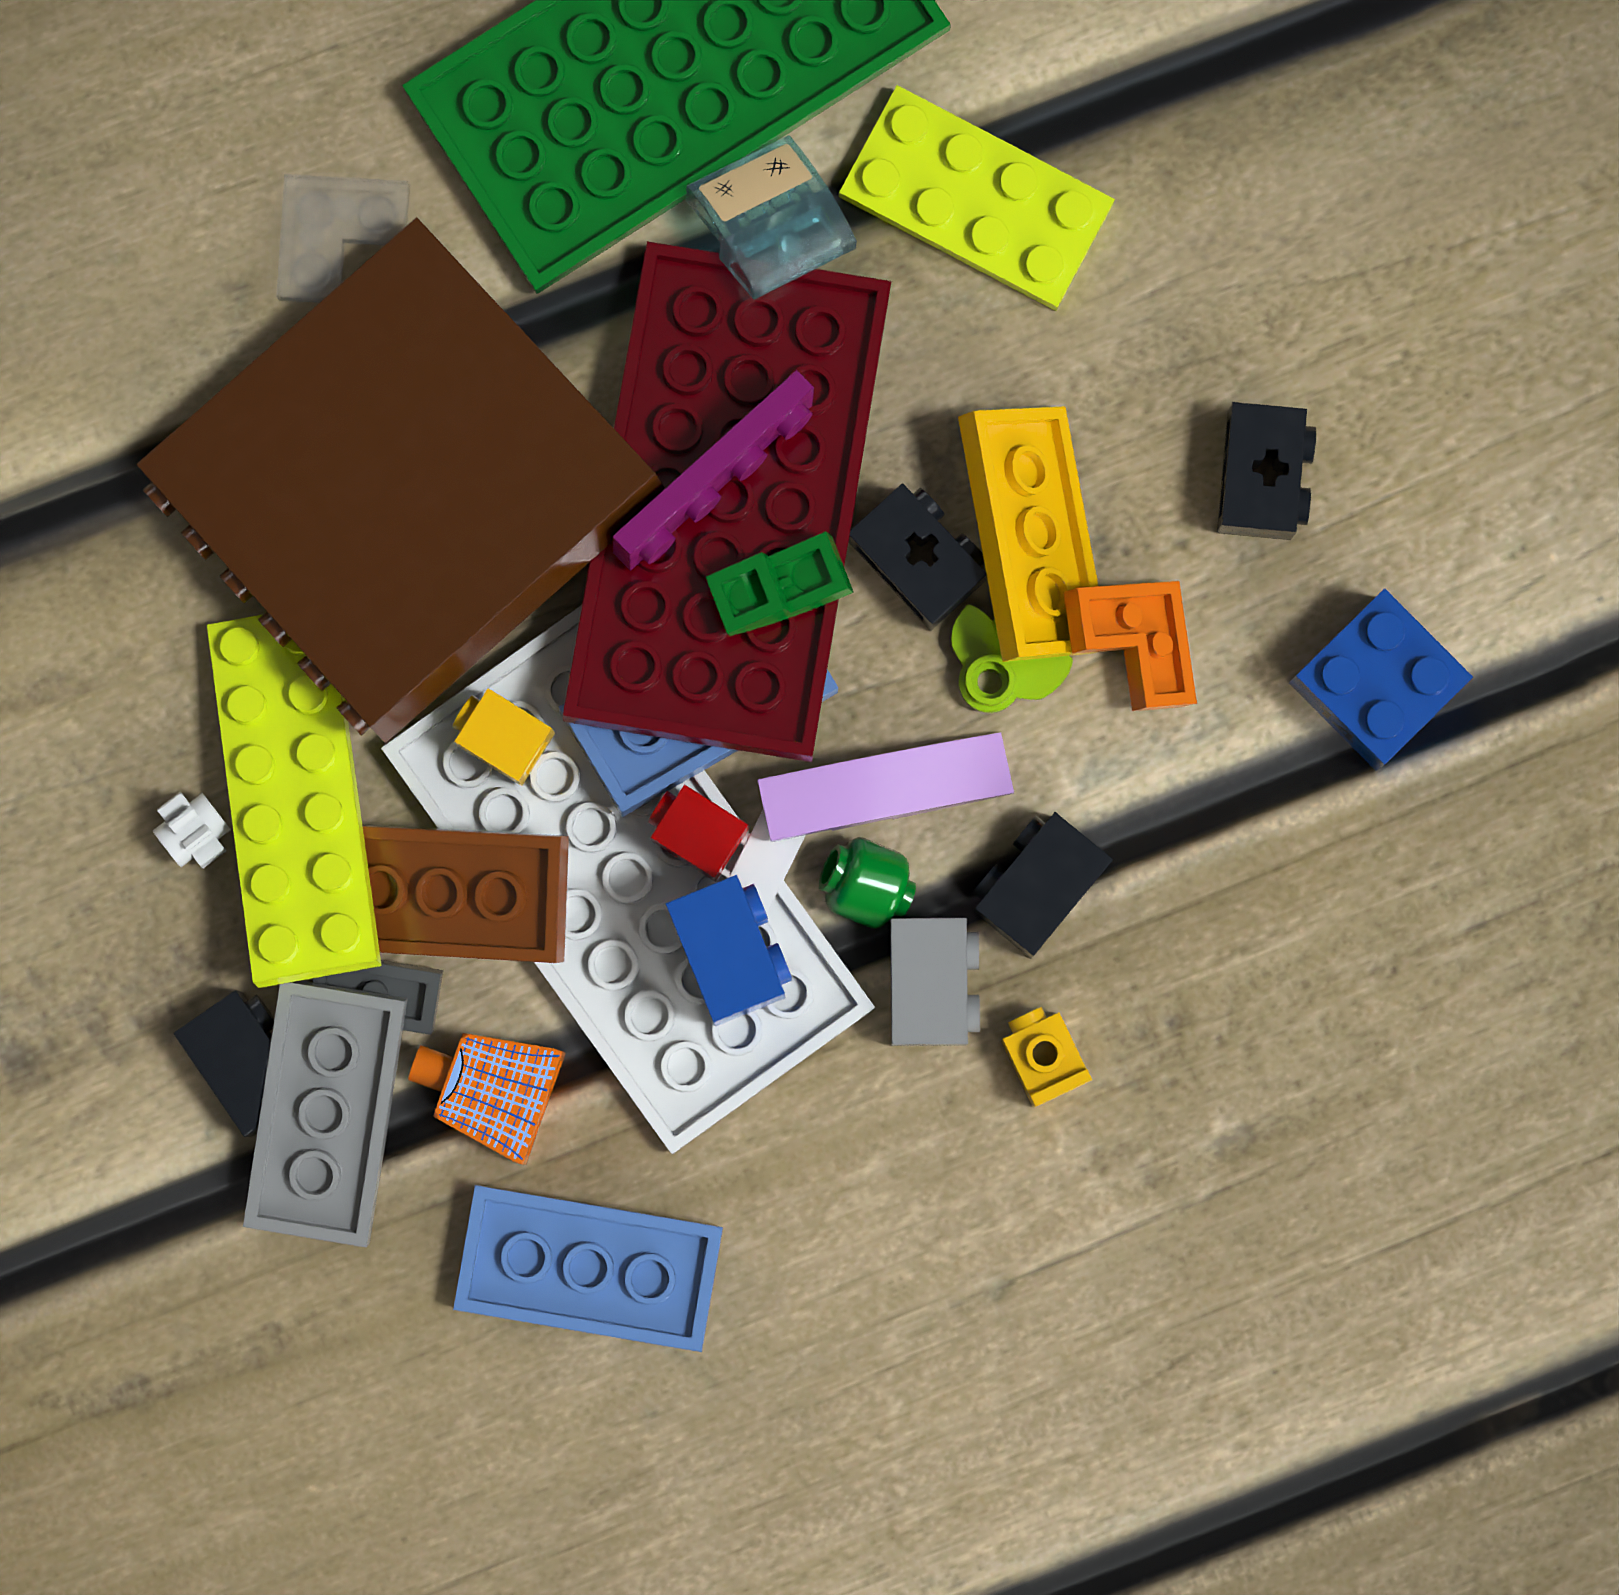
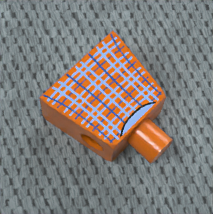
M463 1033L454 1056L420 1045L414 1058L408 1081L441 1092L433 1117L513 1162L526 1165L566 1053L549 1047Z

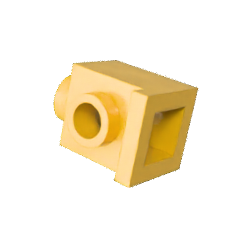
M1040 1007L1008 1022L1013 1034L1003 1038L1001 1042L1033 1108L1092 1081L1060 1012L1047 1018L1043 1008ZM1039 1042H1048L1056 1050V1059L1049 1066H1041L1033 1058V1049Z

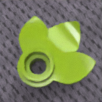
M967 605L963 609L952 628V648L963 666L959 675L960 693L970 707L983 713L1000 712L1008 708L1016 698L1026 700L1045 698L1064 682L1072 667L1073 659L1070 656L1002 662L995 619L992 621L984 612L972 605ZM987 671L996 673L1001 679V688L992 694L983 692L978 686V677Z

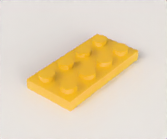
M1066 407L978 410L958 416L1002 662L1097 653L1072 654L1064 599L1065 591L1081 587L1098 586Z

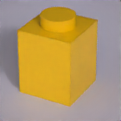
M489 688L481 700L473 695L470 696L452 726L460 731L454 741L458 747L520 786H523L555 735L550 726Z

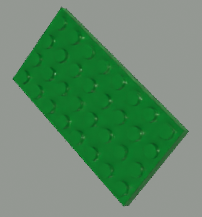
M535 0L404 83L402 87L535 293L539 294L700 191L699 186L733 170L950 31L951 24L935 0Z

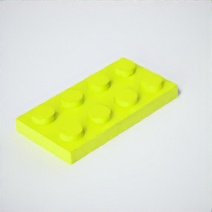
M896 85L839 191V197L1055 311H1057L1115 201L1114 198Z

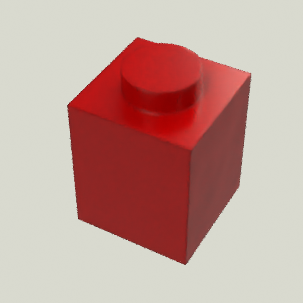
M685 784L677 796L667 791L648 820L649 824L656 827L650 837L653 843L715 882L749 830L747 823Z

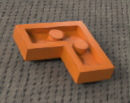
M1179 581L1081 587L1064 592L1072 654L1124 650L1132 711L1179 708L1197 704Z

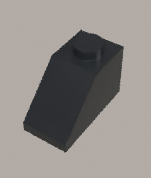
M235 990L173 1034L244 1137H252L258 1131L272 1039L270 1030L273 1029L275 1018L257 994L248 1000L243 992Z

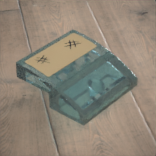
M790 135L687 185L686 202L720 242L719 259L753 300L856 249L857 240L839 205L815 167Z

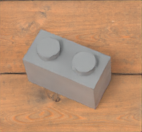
M967 918L891 919V1046H966L968 1044V1032H980L979 995H967V970H979V932H967Z

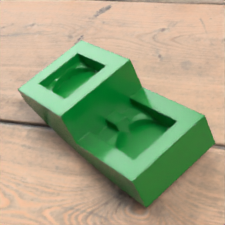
M826 531L771 556L761 552L706 576L725 630L730 636L788 619L854 593L833 537Z

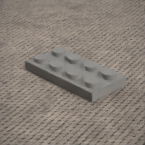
M307 981L280 984L243 1227L366 1248L370 1244L408 998Z

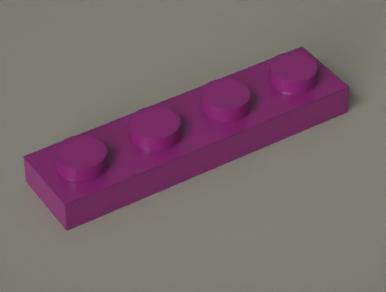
M796 370L613 536V554L630 571L643 559L648 564L659 559L676 539L672 532L689 517L694 522L704 518L720 501L722 496L718 491L734 476L743 481L755 472L767 457L763 450L779 435H782L787 440L806 425L813 415L809 408L812 407L814 387Z

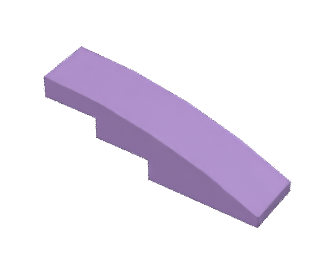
M1001 732L758 779L771 842L827 830L835 831L891 818L894 820L1014 794Z

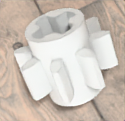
M179 792L157 809L165 821L155 828L153 833L181 868L194 858L201 868L204 869L226 852V849L218 839L231 829L203 793L191 802H188L184 795Z

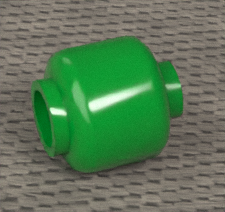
M858 837L850 840L845 846L838 844L831 850L820 874L819 889L825 892V902L833 913L869 928L876 929L886 925L894 914L900 917L906 914L916 892V883L909 880V862L903 854L869 839Z

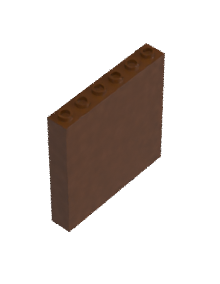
M417 217L137 463V466L151 480L142 489L167 517L177 509L190 524L181 534L205 560L214 553L217 554L228 567L219 575L220 578L244 604L253 596L267 611L258 619L259 622L282 647L293 640L305 653L306 656L297 664L315 685L323 691L332 684L345 698L336 708L354 729L362 736L371 728L385 743L612 543L613 536L665 489L656 473Z

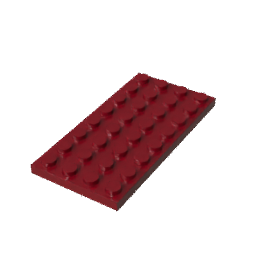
M647 241L614 429L656 473L664 488L666 489L796 370L814 387L812 407L809 408L813 415L806 425L793 437L786 440L782 435H779L763 450L767 454L766 459L749 477L740 481L734 476L718 491L722 496L720 501L704 518L694 522L689 517L672 532V535L676 538L674 543L655 562L648 564L643 559L630 571L613 554V542L590 561L564 705L563 722L812 762L839 599L788 619L730 636L725 630L706 576L761 552L771 556L825 531L832 535L843 566H845L892 281Z

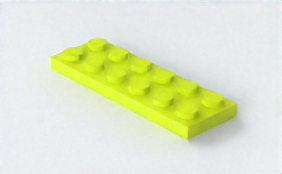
M262 615L207 625L252 980L258 988L382 966L349 723L336 708L345 698L332 684L321 691L297 664L306 656L305 653L293 640L282 647L259 622L258 619Z

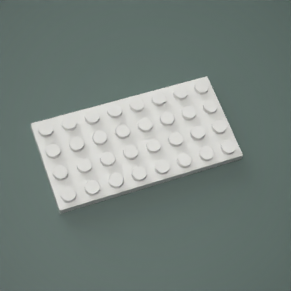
M581 605L381 749L438 829L569 836L564 962L534 963L671 1154H674L875 1009V1006L783 880L767 913L769 922L761 925L759 930L766 947L776 943L779 944L791 973L792 981L782 985L785 999L715 1026L665 903L729 878L750 833L749 831L746 833L715 882L652 842L650 837L656 827L649 824L648 820L664 794L626 816H621L566 722H563V717L558 707L564 704L566 700L582 610ZM489 688L550 726L555 732V735L523 786H520L464 751L454 742L460 731L452 727L453 723L471 695L481 700ZM705 770L669 790V792L677 796L685 784L738 818Z

